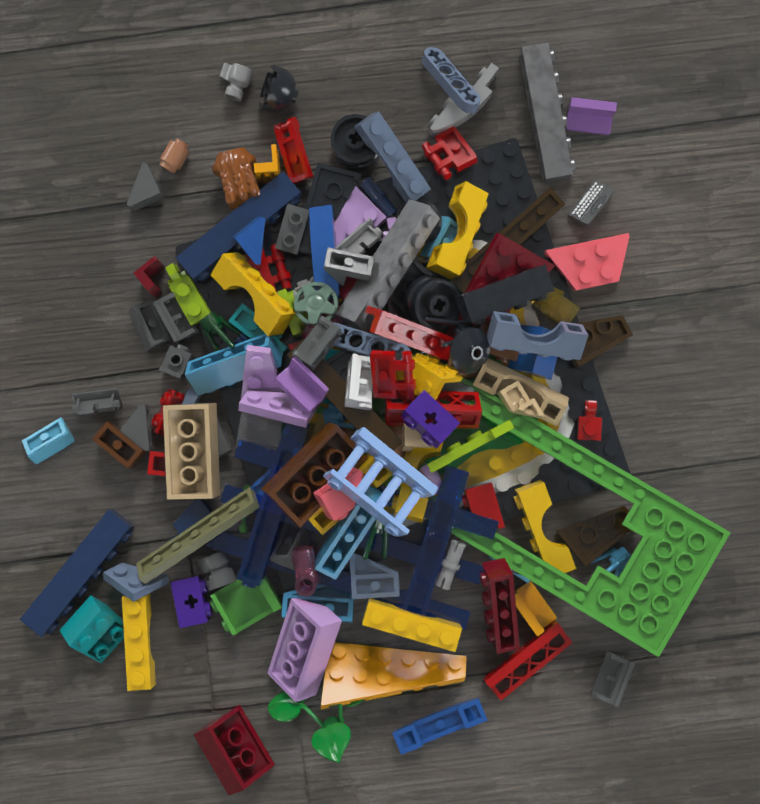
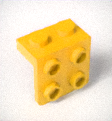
M420 353L412 355V359L415 360L413 377L416 380L417 388L415 389V394L417 396L425 390L436 400L445 383L461 382L463 377L458 374V371L451 365L441 363L439 357L428 353L427 355ZM398 371V380H404L403 371Z

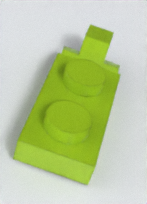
M172 263L165 267L171 278L167 281L170 285L169 288L175 294V298L190 325L194 326L201 322L211 311L192 277L185 270L180 272L178 266Z

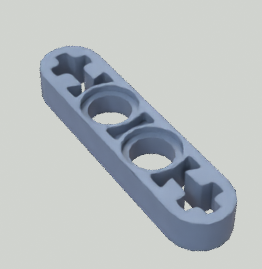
M434 47L426 48L422 57V64L462 111L466 113L476 112L481 101L479 94L440 49ZM453 85L461 87L462 89L453 87Z
M334 323L340 327L342 335L345 336V344H342L344 340L339 338L334 344L335 347L366 357H370L372 347L377 342H382L385 345L384 351H390V345L393 346L391 348L392 351H396V353H400L401 350L410 351L408 346L402 343ZM355 335H359L363 339L359 347H352L350 345V339Z

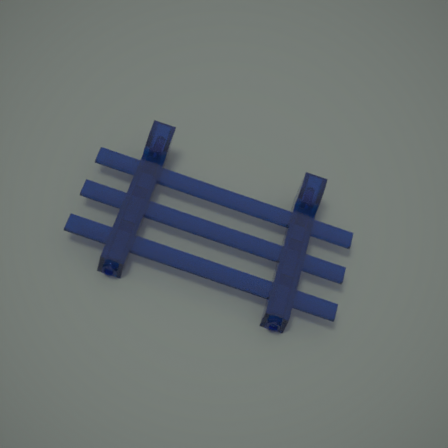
M309 422L306 428L285 423L277 451L239 439L234 457L270 468L269 481L310 441L316 423ZM449 465L446 466L436 501L428 499L424 518L430 519L422 546L388 536L387 555L416 564L408 591L400 589V596L373 599L393 604L400 609L418 615L438 617L460 624L463 630L466 629L471 611L431 599L438 573L441 572L443 567L441 564L442 560L447 556L445 550L453 527L490 539H494L499 521L459 509L469 476L468 471ZM225 484L220 502L227 503L245 489ZM381 484L376 489L383 492L387 486ZM399 489L395 491L386 506L392 507L394 495H399ZM255 493L260 507L254 511V513H257L249 540L222 532L206 544V547L243 558L237 579L241 580L242 585L255 588L262 585L267 569L271 567L352 593L350 572L342 570L335 580L315 569L316 561L302 558L297 570L289 569L270 560L282 522L294 526L297 525L265 493L263 495ZM309 520L300 527L321 534ZM337 523L332 528H330L324 535L329 537ZM370 531L366 533L360 542V547H366ZM375 533L370 549L381 554L382 533ZM460 559V568L458 571L456 570L454 577L479 585V574L483 573L482 565Z

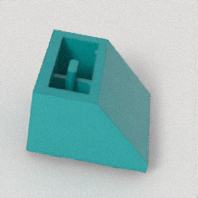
M92 595L60 629L61 634L70 647L99 663H102L124 639L123 619L107 604Z

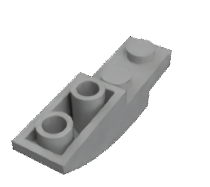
M491 63L487 69L483 67L477 75L478 81L472 86L481 98L476 112L466 113L462 111L449 97L442 106L444 109L439 116L437 114L434 115L429 122V135L434 137L453 126L455 128L473 117L491 98L492 90L488 86L497 76L499 68Z

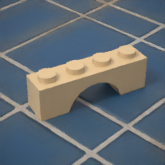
M490 358L487 359L476 375L473 383L474 386L492 395H497L500 390L519 381L529 399L534 398L544 413L540 419L555 426L558 425L567 409L569 397Z

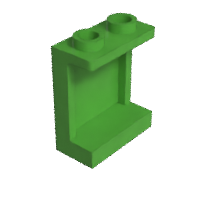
M261 566L210 595L212 598L210 600L212 608L216 613L220 612L224 619L221 623L227 633L231 632L233 636L272 612L281 609L283 605Z

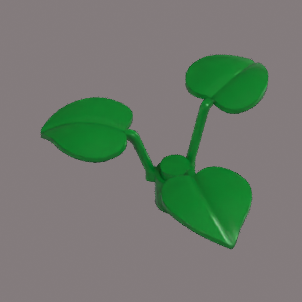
M282 691L270 701L267 710L272 718L278 722H290L300 714L301 709L305 710L321 727L312 736L311 742L314 750L325 759L340 763L342 755L351 739L350 728L343 723L345 721L342 712L343 705L338 704V718L331 716L323 723L303 704L305 699L295 702L285 691ZM364 699L352 701L350 704H347L346 706L354 707L361 703Z

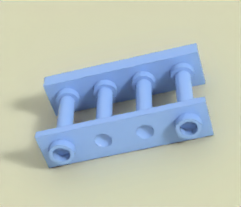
M362 427L355 431L350 438L355 442L356 447L339 471L336 472L332 469L326 472L323 477L328 480L327 483L330 487L337 491H342L381 522L389 534L395 537L407 535L410 530L402 523L419 498L433 496L438 487L365 427ZM368 452L374 457L375 462L359 485L355 487L345 478L362 454ZM387 468L393 473V478L375 503L364 493L381 469ZM405 482L412 488V493L394 518L383 508L399 485Z

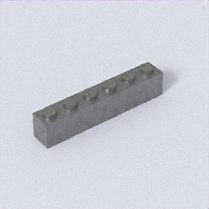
M549 42L522 47L519 57L543 184L570 180L573 172H575L574 159H570L569 155L571 141L570 137H566L565 133L567 119L561 112V107H563L562 94L557 91L559 76L557 71L554 72L553 64L555 63L554 51L550 50Z
M408 200L373 255L370 281L358 279L336 313L346 325L364 332L369 331L375 316L365 312L367 306L383 309L440 219L430 205Z

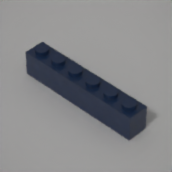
M284 171L260 189V196L250 197L179 254L176 259L195 282L206 280L211 275V270L215 268L222 254L234 253L235 251L238 253L243 250L233 238L236 233L257 216L265 218L264 228L270 223L275 224L283 217L282 213L286 211L287 204L299 205L302 198L301 192Z
M108 509L19 620L40 637L48 633L50 635L53 634L60 625L58 620L62 615L66 617L74 608L72 604L77 597L81 598L88 591L89 587L87 584L91 579L96 580L104 570L102 568L107 560L110 562L117 555L118 550L116 548L120 543L125 544L133 535L131 530L134 525L114 509Z

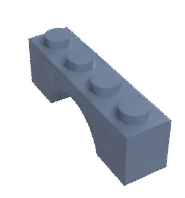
M380 112L370 114L354 126L364 143L379 156L392 177L393 185L405 203L409 199L416 201L431 190Z
M493 311L487 332L489 345L496 350L504 351L508 349L520 354L535 353L542 357L556 356L564 360H580L588 338V334L582 324L562 321L553 330L545 334H529L521 329L516 314Z

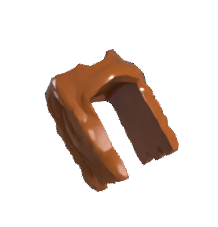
M244 147L220 152L211 167L212 172L222 180L225 200L231 210L237 209L239 205H242L252 196H260L254 172V163L257 160Z

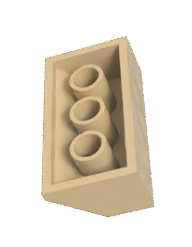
M217 404L164 405L167 499H213L220 496Z

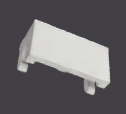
M352 354L348 362L344 407L371 410L373 386L370 357Z

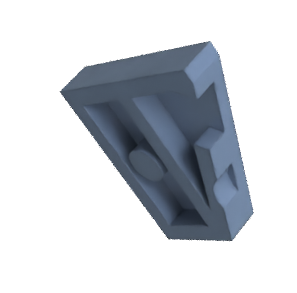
M353 553L350 558L352 599L400 596L399 571L368 558L364 560L363 556Z
M121 563L105 571L103 574V579L133 602L169 582V576L161 573L144 584L139 580L137 566Z

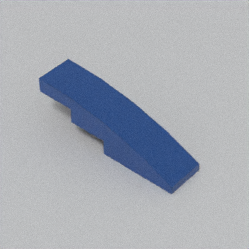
M332 205L309 208L314 282H322L329 285L338 298L340 297V284L324 270L327 248L335 249L334 210ZM315 287V290L318 291L322 287Z

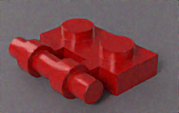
M455 126L435 135L436 144L433 146L429 142L422 144L425 157L428 161H432L437 174L442 175L445 180L452 176L449 168L454 166L456 171L460 172L477 163L476 154ZM442 152L447 157L443 160H441V158L438 156Z
M276 244L270 246L271 256L266 257L264 249H262L260 265L253 263L247 254L243 255L251 267L258 270L260 276L268 284L275 288V284L281 283L283 289L288 290L292 288L290 283L291 275L286 270L284 264V253L275 248ZM275 263L278 274L272 276L269 265Z
M372 350L370 353L374 398L397 399L399 390L405 391L406 398H414L417 385L413 377L415 360L412 359V352L403 351L402 360H396V351ZM397 371H403L404 380H398Z

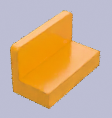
M271 144L272 162L254 163V172L259 184L269 183L281 173L280 157L276 144Z
M531 581L515 590L517 610L534 634L539 636L545 631L543 628L557 618Z

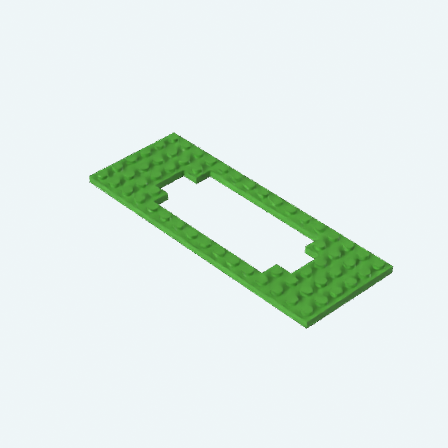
M412 347L410 348V351L412 352V355H416V353H420V352H418L417 350L413 349ZM462 378L460 383L474 388V392L479 393L482 408L481 416L496 425L510 420L514 429L508 432L632 503L633 505L621 525L642 536L619 577L597 565L585 586L435 495L428 498L424 517L492 558H505L512 570L659 657L731 532L536 419L509 412L500 398ZM372 392V410L384 422L385 398H374ZM439 400V402H441L442 404H450L443 400ZM470 400L468 405H474L473 400ZM423 462L417 470L419 471L427 463ZM393 475L390 476L385 482H383L377 489L383 492L392 480ZM401 486L397 488L392 498H394V495H399Z

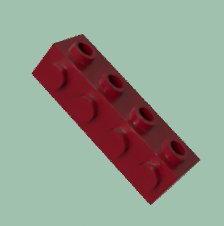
M505 558L483 562V573H480L479 577L481 585L485 592H481L483 604L486 606L483 615L488 625V629H485L488 643L492 642L497 654L520 649L513 573Z

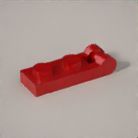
M291 117L284 124L278 123L274 125V132L288 177L296 185L312 178L313 173L299 131L300 124L296 117Z

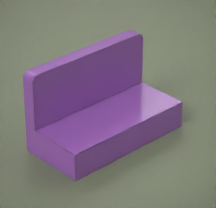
M572 97L568 104L566 130L610 135L612 117L616 112L617 103Z
M296 356L291 359L289 366L274 380L307 415L325 399L329 388Z

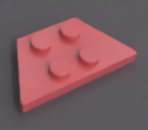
M629 233L549 249L544 251V253L556 265L560 275L566 278L571 289L578 291L619 281L630 236Z

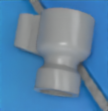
M224 63L220 77L230 82V86L226 88L224 95L229 99L241 102L244 94L242 90L249 86L254 73L253 70L236 63L233 65Z

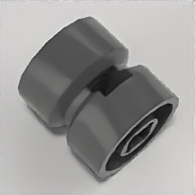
M226 550L197 560L201 572L207 575L204 580L208 591L237 580L233 568L228 567L230 560Z

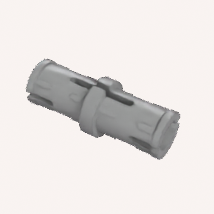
M451 540L447 556L441 562L443 567L435 584L436 586H443V589L450 590L455 572L460 568L459 561L466 547L464 543Z

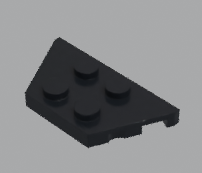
M416 256L385 304L386 312L412 321L404 309V295L412 281L427 275L447 280V278L426 268L429 259Z

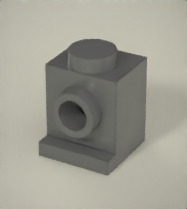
M178 343L176 347L170 345L159 370L184 381L187 363L193 359L194 355L188 353L190 348ZM175 356L180 357V362L178 364L173 363V358Z

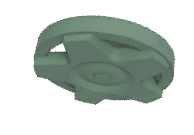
M307 283L297 292L294 300V309L301 321L308 325L316 326L322 314L329 315L326 318L330 321L334 318L338 310V298L334 290L325 283ZM313 287H322V288H321L320 290L316 291ZM304 293L305 298L303 300H300V297ZM331 295L334 299V305L328 301ZM301 313H308V320Z

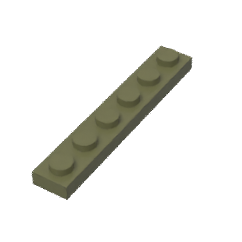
M250 487L137 562L139 580L144 584L148 583L257 510L260 506L255 492Z

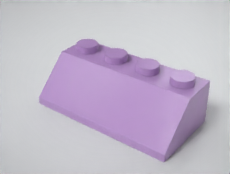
M292 598L267 674L295 702L317 695L342 620L326 606Z

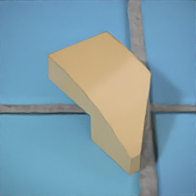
M519 381L514 382L497 393L511 413L540 418L544 415L534 398L529 399Z

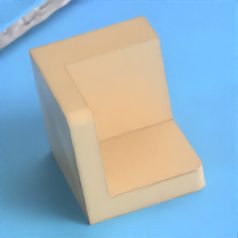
M404 423L402 427V451L411 452L414 447H432L428 446L421 439L422 435L416 429L412 430Z

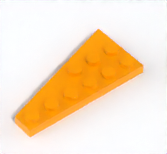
M335 642L325 669L321 710L336 704L347 705L352 701L362 699L367 701L402 694V691L412 689L418 691L423 690V687L433 685L443 686L464 682L466 678L467 656Z

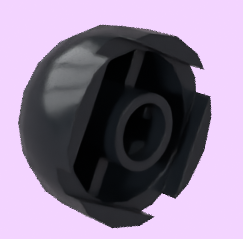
M271 65L270 68L273 69V72H267L260 93V96L264 97L263 103L259 102V109L274 113L283 112L290 106L291 102H296L299 91L295 89L296 82L288 70Z

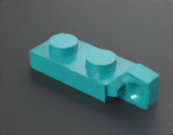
M243 303L229 319V323L250 339L265 334L253 321L255 312ZM281 334L273 335L283 353L282 355H284L289 348L280 341L283 336Z

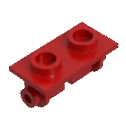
M168 389L167 392L163 393L160 399V405H162L160 411L155 413L151 421L152 431L159 433L161 429L160 434L164 435L163 406L181 405L186 396L185 394L177 392L175 396V390Z

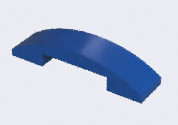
M478 697L424 716L393 731L392 734L402 755L422 747L424 743L462 728H470L488 719Z

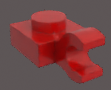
M585 401V417L578 416L577 439L601 441L602 418L595 417L597 401Z

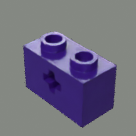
M425 390L420 393L401 415L407 427L412 430L416 429L422 435L421 439L428 446H434L436 449L460 424ZM428 418H431L433 420L429 424L425 423V420H427Z
M197 575L172 581L171 587L179 628L207 623L213 612L210 602L206 601L205 593H208V588L205 580H202V576ZM191 594L193 598L198 599V602L195 603L194 606L193 603H188V599L191 598Z

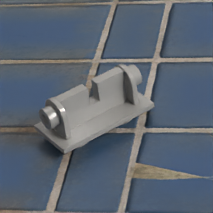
M369 218L360 224L347 238L343 239L335 249L363 254L366 251L361 246L364 244L370 248L381 239L383 232L380 228H375L372 219Z

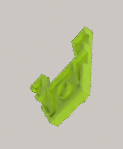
M508 420L483 434L479 430L466 437L467 443L461 445L459 441L446 448L448 453L428 463L427 466L432 473L514 429V426Z

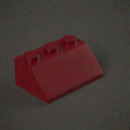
M241 705L219 716L193 734L228 796L243 791L275 765Z

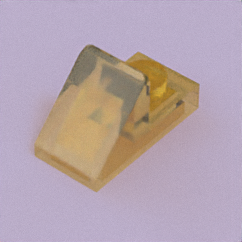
M554 288L553 292L547 294V299L534 302V299L529 301L559 323L560 321L570 323L580 310V307L564 297V292L557 288Z

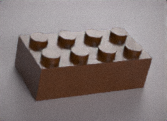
M328 422L261 490L294 524L301 527L321 507L313 492L327 484L328 480L323 477L324 474L332 469L338 472L356 446L338 425ZM362 454L354 468L359 469L368 458Z

